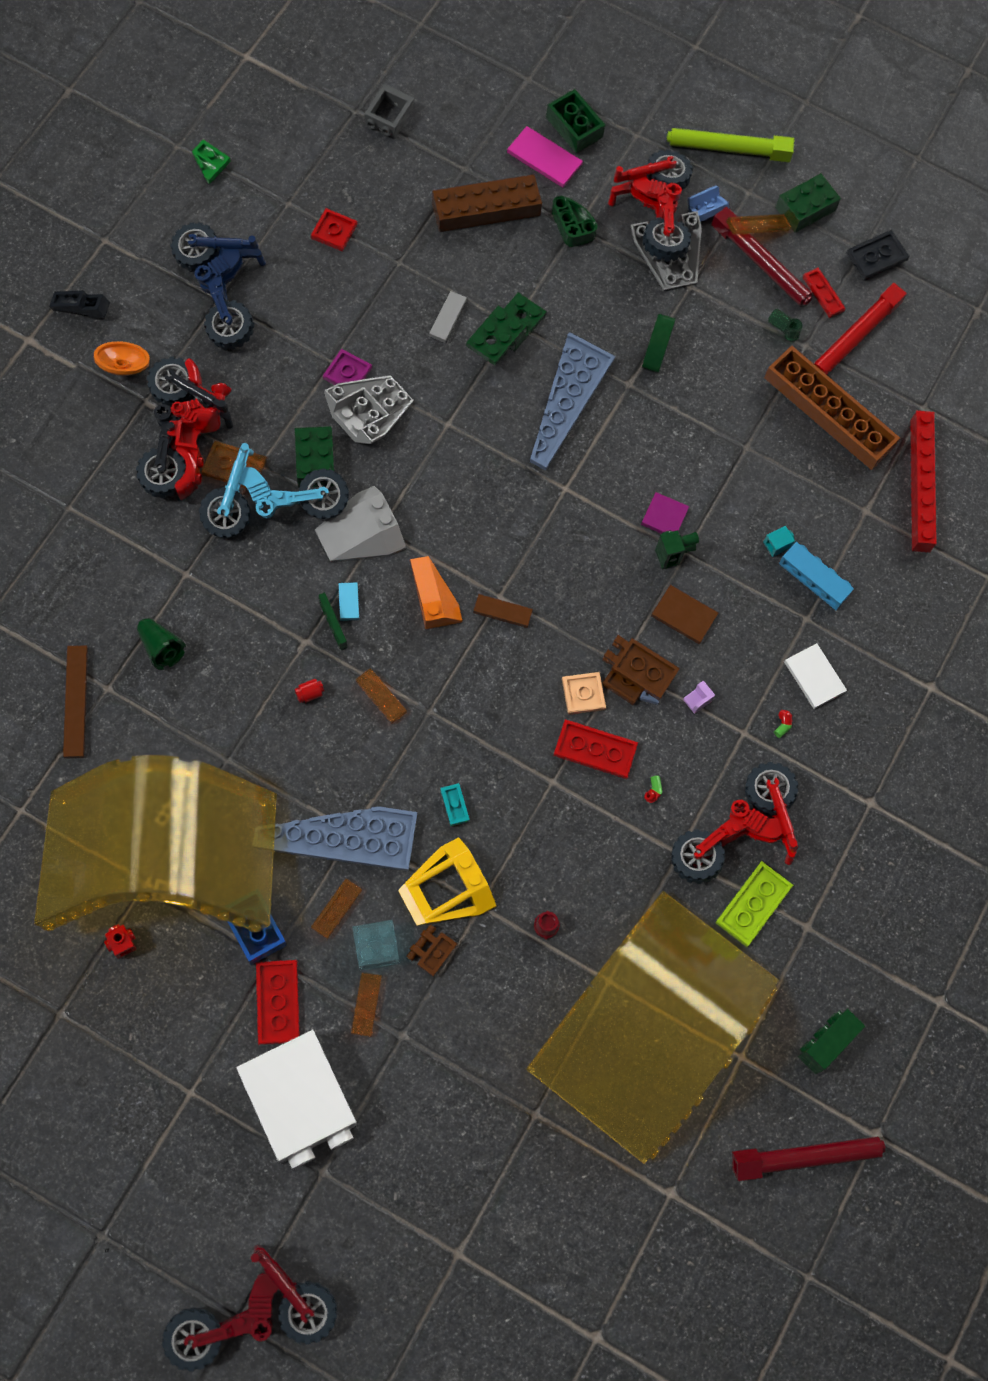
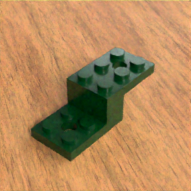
M518 292L504 309L499 305L466 342V347L495 366L509 349L514 352L546 316L547 311ZM524 313L526 317L521 319L517 314ZM488 339H494L496 343L490 345L486 341Z

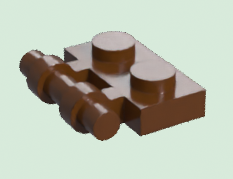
M429 925L426 930L421 932V937L416 944H412L409 948L410 952L406 955V958L413 961L416 956H419L421 959L417 966L434 977L456 948L457 943L442 932L437 938L434 937L432 934L436 928ZM428 941V942H430L432 945L429 947V949H428V950L426 951V953H425V952H424L423 950H421V949L423 948V946H424V945L426 944V942Z

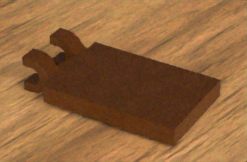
M617 635L612 646L620 649L618 655H615L612 651L607 650L602 660L613 665L612 671L657 700H660L680 668L635 639L631 638L628 642L620 635Z

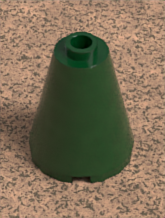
M151 618L142 619L138 623L137 632L152 665L156 669L164 670L163 667L167 665L172 667L181 660L185 654L183 649L186 647L182 639Z

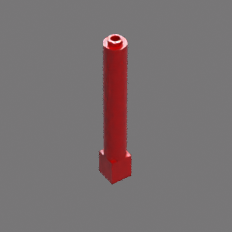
M895 283L889 286L880 295L879 300L813 364L828 375L887 315H890L903 302L907 293Z

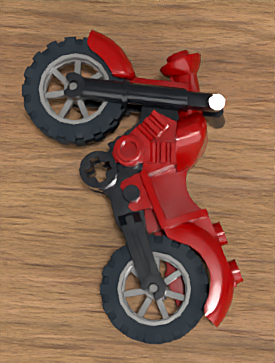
M169 357V359H161L159 363L156 362L154 367L150 368L149 376L147 375V385L152 397L158 403H162L154 409V415L161 432L158 448H152L150 452L143 454V458H140L138 461L139 466L136 467V475L146 493H151L154 497L166 498V496H174V493L177 492L180 500H184L198 489V485H201L202 482L200 468H203L204 461L197 445L198 437L202 433L217 431L221 425L220 417L224 419L228 429L233 427L231 414L225 403V397L230 394L232 389L224 383H217L211 386L212 392L202 387L199 369L191 358L183 361L180 357L178 359ZM160 381L166 382V384L162 385L161 387L159 385ZM169 387L170 392L164 391ZM150 471L156 473L149 478ZM160 477L159 483L153 482Z

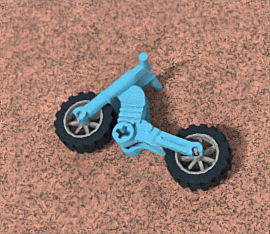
M243 443L239 449L237 459L234 461L227 486L225 485V487L217 488L207 493L206 497L201 501L199 513L200 521L209 533L220 538H230L242 533L246 526H248L251 517L250 506L246 498L239 491L240 485L246 486L249 490L253 502L257 503L256 511L263 518L273 517L279 507L301 504L303 509L314 518L322 520L332 519L341 514L344 508H346L349 500V490L342 476L328 469L314 470L307 474L301 481L298 492L270 490L268 482L256 469L246 467L248 456H252L254 452L252 449H249L247 443ZM320 481H329L326 488L322 487ZM318 483L319 489L312 490V486ZM331 483L335 485L337 490L328 491ZM338 493L336 502L329 497L331 494ZM328 499L333 505L325 508V500ZM218 501L220 507L218 509L212 508L213 505ZM322 501V508L317 507L314 503ZM234 504L237 505L238 509L233 510ZM264 504H267L269 507H271V509L267 510L268 513H265L261 510L264 508ZM211 511L217 512L219 516L212 519ZM239 512V516L236 521L232 517L233 513ZM222 517H223V527H222V526H219V525H217V524L215 523L216 521H218V520H219L220 518H222ZM226 518L232 520L234 524L226 527Z

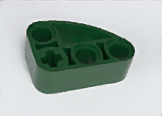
M561 195L555 197L552 205V215L564 243L568 247H576L594 241L597 223L590 212L570 198Z
M658 314L642 368L659 373L676 318Z

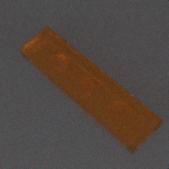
M784 214L728 217L726 221L733 235L785 232L791 228Z

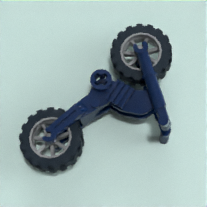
M191 222L187 226L185 224L181 226L180 230L178 229L175 232L176 234L172 237L170 246L177 263L189 271L195 270L194 274L201 289L205 293H211L216 306L214 308L211 307L209 314L205 316V331L211 342L217 347L220 346L224 350H227V348L234 350L238 346L240 348L253 335L254 320L244 304L241 302L237 303L235 300L231 302L227 300L226 284L231 279H234V275L243 264L242 258H256L260 266L266 264L262 252L258 249L259 245L255 236H249L248 240H242L241 238H219L210 226L203 225L201 222H198V224ZM190 250L188 255L184 254V251ZM242 320L241 325L235 324L238 321ZM224 329L222 334H220L217 330Z

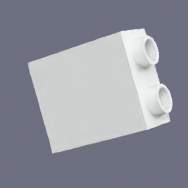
M314 1030L236 1067L280 1163L288 1160L291 1168L295 1169L315 1158L311 1148L327 1141L332 1150L354 1139L350 1129L357 1126L356 1121Z

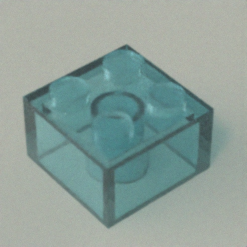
M392 920L352 927L359 971L399 964Z

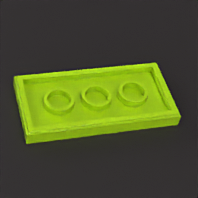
M761 861L715 923L744 946L748 947L787 895L793 884Z

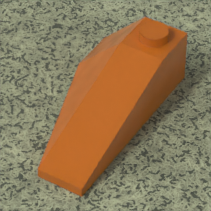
M429 556L410 559L425 629L461 623L462 617L459 604Z

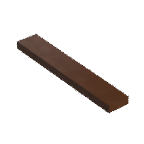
M87 645L67 646L64 758H84Z

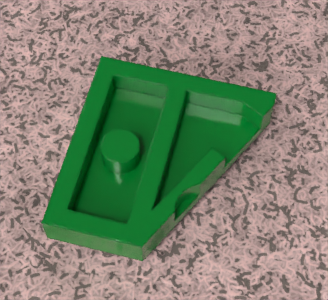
M202 140L192 150L193 157L209 184L231 162L229 156L205 140Z

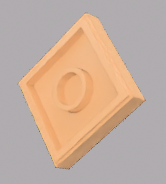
M600 672L562 677L568 715L606 710Z

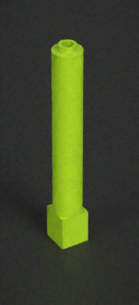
M672 128L667 133L669 146L769 156L770 160L790 162L794 152V138L774 136L773 139L677 128Z

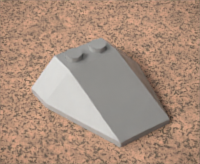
M375 486L358 492L347 502L348 504L341 514L332 519L325 520L315 529L330 562L390 556L406 549L399 525L382 492Z

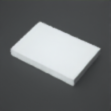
M818 644L784 661L813 709L847 691Z

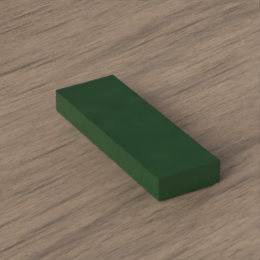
M321 593L318 596L319 604L339 649L344 650L347 648V640L326 593Z

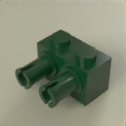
M669 530L660 535L655 551L662 570L680 565L684 553L696 551V544L699 543L697 532L681 536L678 530L673 532Z

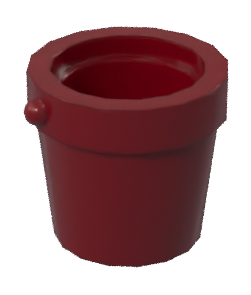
M546 911L536 917L534 930L541 938L547 940L554 937L559 931V920L553 912Z

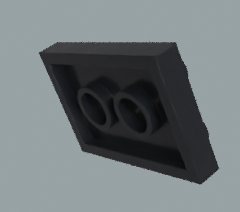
M892 230L847 250V255L864 280L901 264L910 257Z

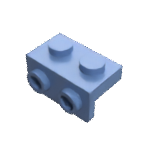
M713 186L688 198L689 213L698 211L700 222L716 215L726 206L729 208V203L719 195L718 186Z

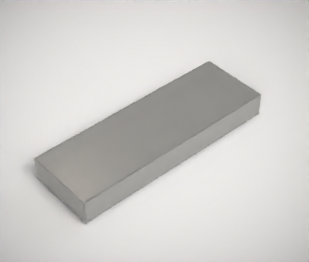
M450 291L429 333V337L446 343L467 301V297Z

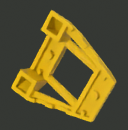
M459 837L441 846L398 890L416 926L452 919L457 920L470 916H480L497 906L480 868L470 850ZM445 855L447 856V858H448L447 860L443 861L442 863H440V864H438L437 866H435V867H433L432 869H430L434 864H436V863H437L440 859H442ZM454 865L467 890L432 910L419 885ZM470 898L473 904L471 907L444 913Z

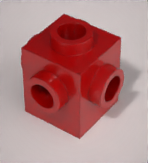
M115 925L108 929L109 932L105 934L107 940L104 943L108 951H113L118 959L137 950L132 941L136 938L131 928L126 929L124 925Z

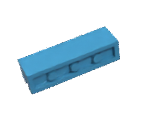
M798 542L783 555L779 562L784 569L835 610L841 606L843 601L854 590L847 580L839 577L835 570L828 568L819 557L812 555L804 545H800Z

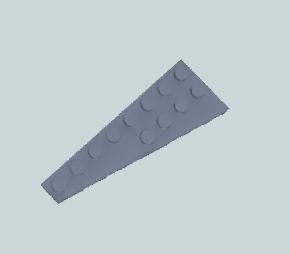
M570 332L567 335L530 458L531 463L544 470L548 468L615 360L614 355Z

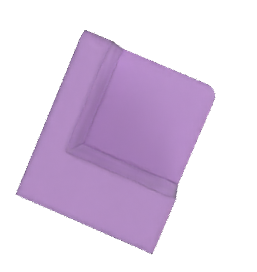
M702 681L683 700L695 714L712 702L715 694Z

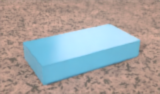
M357 582L339 583L340 621L359 620Z

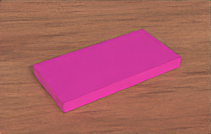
M528 126L507 149L508 154L562 188L583 164L582 160Z

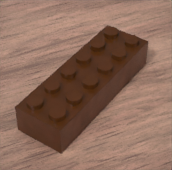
M535 175L432 190V205L439 232L541 216L542 201Z

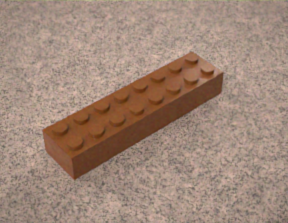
M793 346L787 349L768 367L764 378L869 469L872 470L895 448L900 437Z

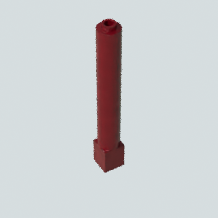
M727 206L714 216L711 226L725 239L729 238L799 306H806L810 303L812 292L740 224L741 219Z
M876 1136L758 1152L756 1148L732 1151V1170L738 1181L762 1178L763 1173L881 1158L883 1153H885V1144L883 1140Z

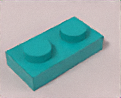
M460 784L440 788L450 827L469 822L470 819Z

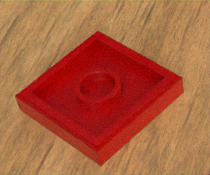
M326 208L311 234V239L343 252L358 222Z

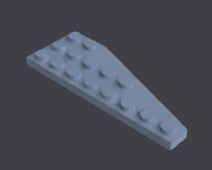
M378 806L366 810H354L349 813H336L313 817L307 820H295L289 823L254 827L251 848L409 871L417 812Z

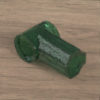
M778 308L775 309L769 316L768 322L782 331L787 340H798L803 326L802 322L799 319L790 318Z

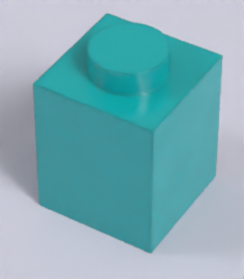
M784 526L767 534L763 543L771 556L774 557L790 549L795 542V537Z

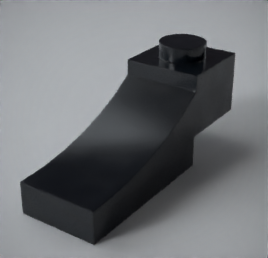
M84 290L55 291L49 307L53 311L74 312L87 315L90 318H105L110 301L103 294L88 295Z

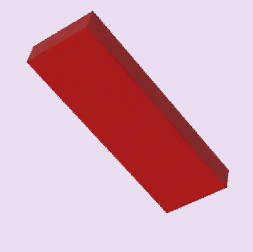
M819 268L803 275L802 278L829 318L845 311L846 308Z

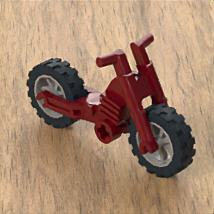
M256 1245L254 1247V1254L251 1255V1261H259L264 1267L265 1272L261 1273L254 1282L249 1296V1309L220 1323L216 1321L212 1313L209 1314L205 1309L192 1307L181 1310L171 1318L164 1330L162 1341L166 1358L168 1357L170 1363L173 1366L176 1365L178 1369L195 1371L196 1369L201 1370L205 1368L206 1365L214 1360L219 1352L221 1341L224 1339L248 1333L257 1341L266 1340L269 1338L273 1326L271 1319L273 1295L278 1289L284 1294L279 1307V1321L286 1336L290 1339L292 1338L297 1343H317L322 1338L327 1337L335 1325L337 1317L335 1298L329 1292V1289L320 1283H313L311 1281L298 1284L296 1282L293 1283L276 1260H273L262 1246ZM310 1296L317 1298L319 1302L314 1305L310 1302ZM321 1304L323 1305L324 1314L314 1312ZM294 1307L298 1313L292 1314V1308ZM301 1316L302 1321L298 1326L293 1318ZM313 1316L323 1318L317 1326L313 1321ZM309 1320L312 1328H302L304 1323H307ZM191 1323V1330L188 1332L182 1328L185 1324ZM195 1323L202 1325L203 1328L195 1329ZM262 1323L263 1327H266L265 1331L261 1332L258 1324ZM178 1330L186 1336L185 1339L176 1341ZM183 1343L185 1346L187 1345L184 1353L181 1352L177 1345ZM207 1345L206 1349L200 1353L198 1347ZM190 1347L195 1350L196 1355H187Z

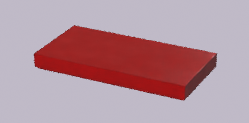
M565 719L553 756L627 779L638 742Z
M297 960L256 962L258 1045L285 1044L300 1036Z

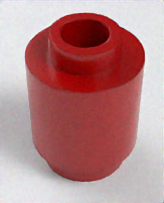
M315 678L298 685V688L294 689L300 703H307L323 696L322 692L325 691L321 681H317Z

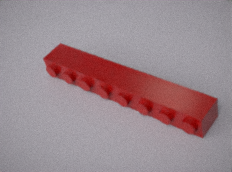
M916 410L910 420L912 551L930 553L936 545L934 412Z

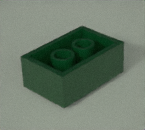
M576 89L547 105L546 118L575 153L603 138L605 123Z
M820 173L779 195L775 208L796 233L836 211L841 198Z
M332 426L295 428L298 488H300L301 481L312 471L319 469L334 471ZM325 480L320 481L322 487H326L329 482ZM315 483L312 487H319L318 483Z
M848 1008L844 1011L838 1010L832 1014L827 1020L829 1024L820 1027L813 1034L815 1039L812 1038L809 1042L807 1041L799 1049L802 1053L798 1058L814 1074L825 1070L865 1028V1025Z

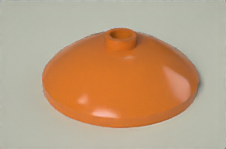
M108 342L100 345L94 351L95 363L102 370L118 376L138 374L145 370L150 362L149 354L145 349L128 342Z

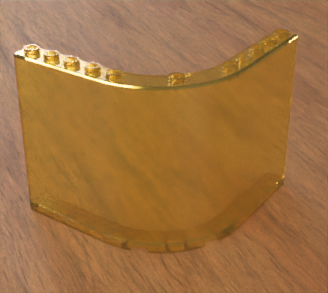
M163 755L132 756V760L123 762L119 759L113 760L51 791L34 925L40 926L46 931H53L57 927L66 925L86 914H91L95 910L114 903L162 901L180 904L189 909H196L201 911L202 914L215 916L218 920L229 921L235 926L248 928L251 932H259L261 929L269 927L277 794L212 765L193 760L192 763L179 761V757Z
M662 891L590 983L593 988L590 985L587 987L526 1070L645 1164L649 1158L653 1160L660 1151L658 1149L660 1145L664 1147L671 1138L669 1134L671 1132L675 1134L682 1125L680 1123L682 1118L685 1121L693 1112L691 1107L693 1105L697 1107L704 1099L703 1092L722 1068L727 1069L733 1061L731 1055L745 1035L749 1036L755 1029L756 1024L762 1017L761 1015L778 989L775 986L779 979L670 895Z

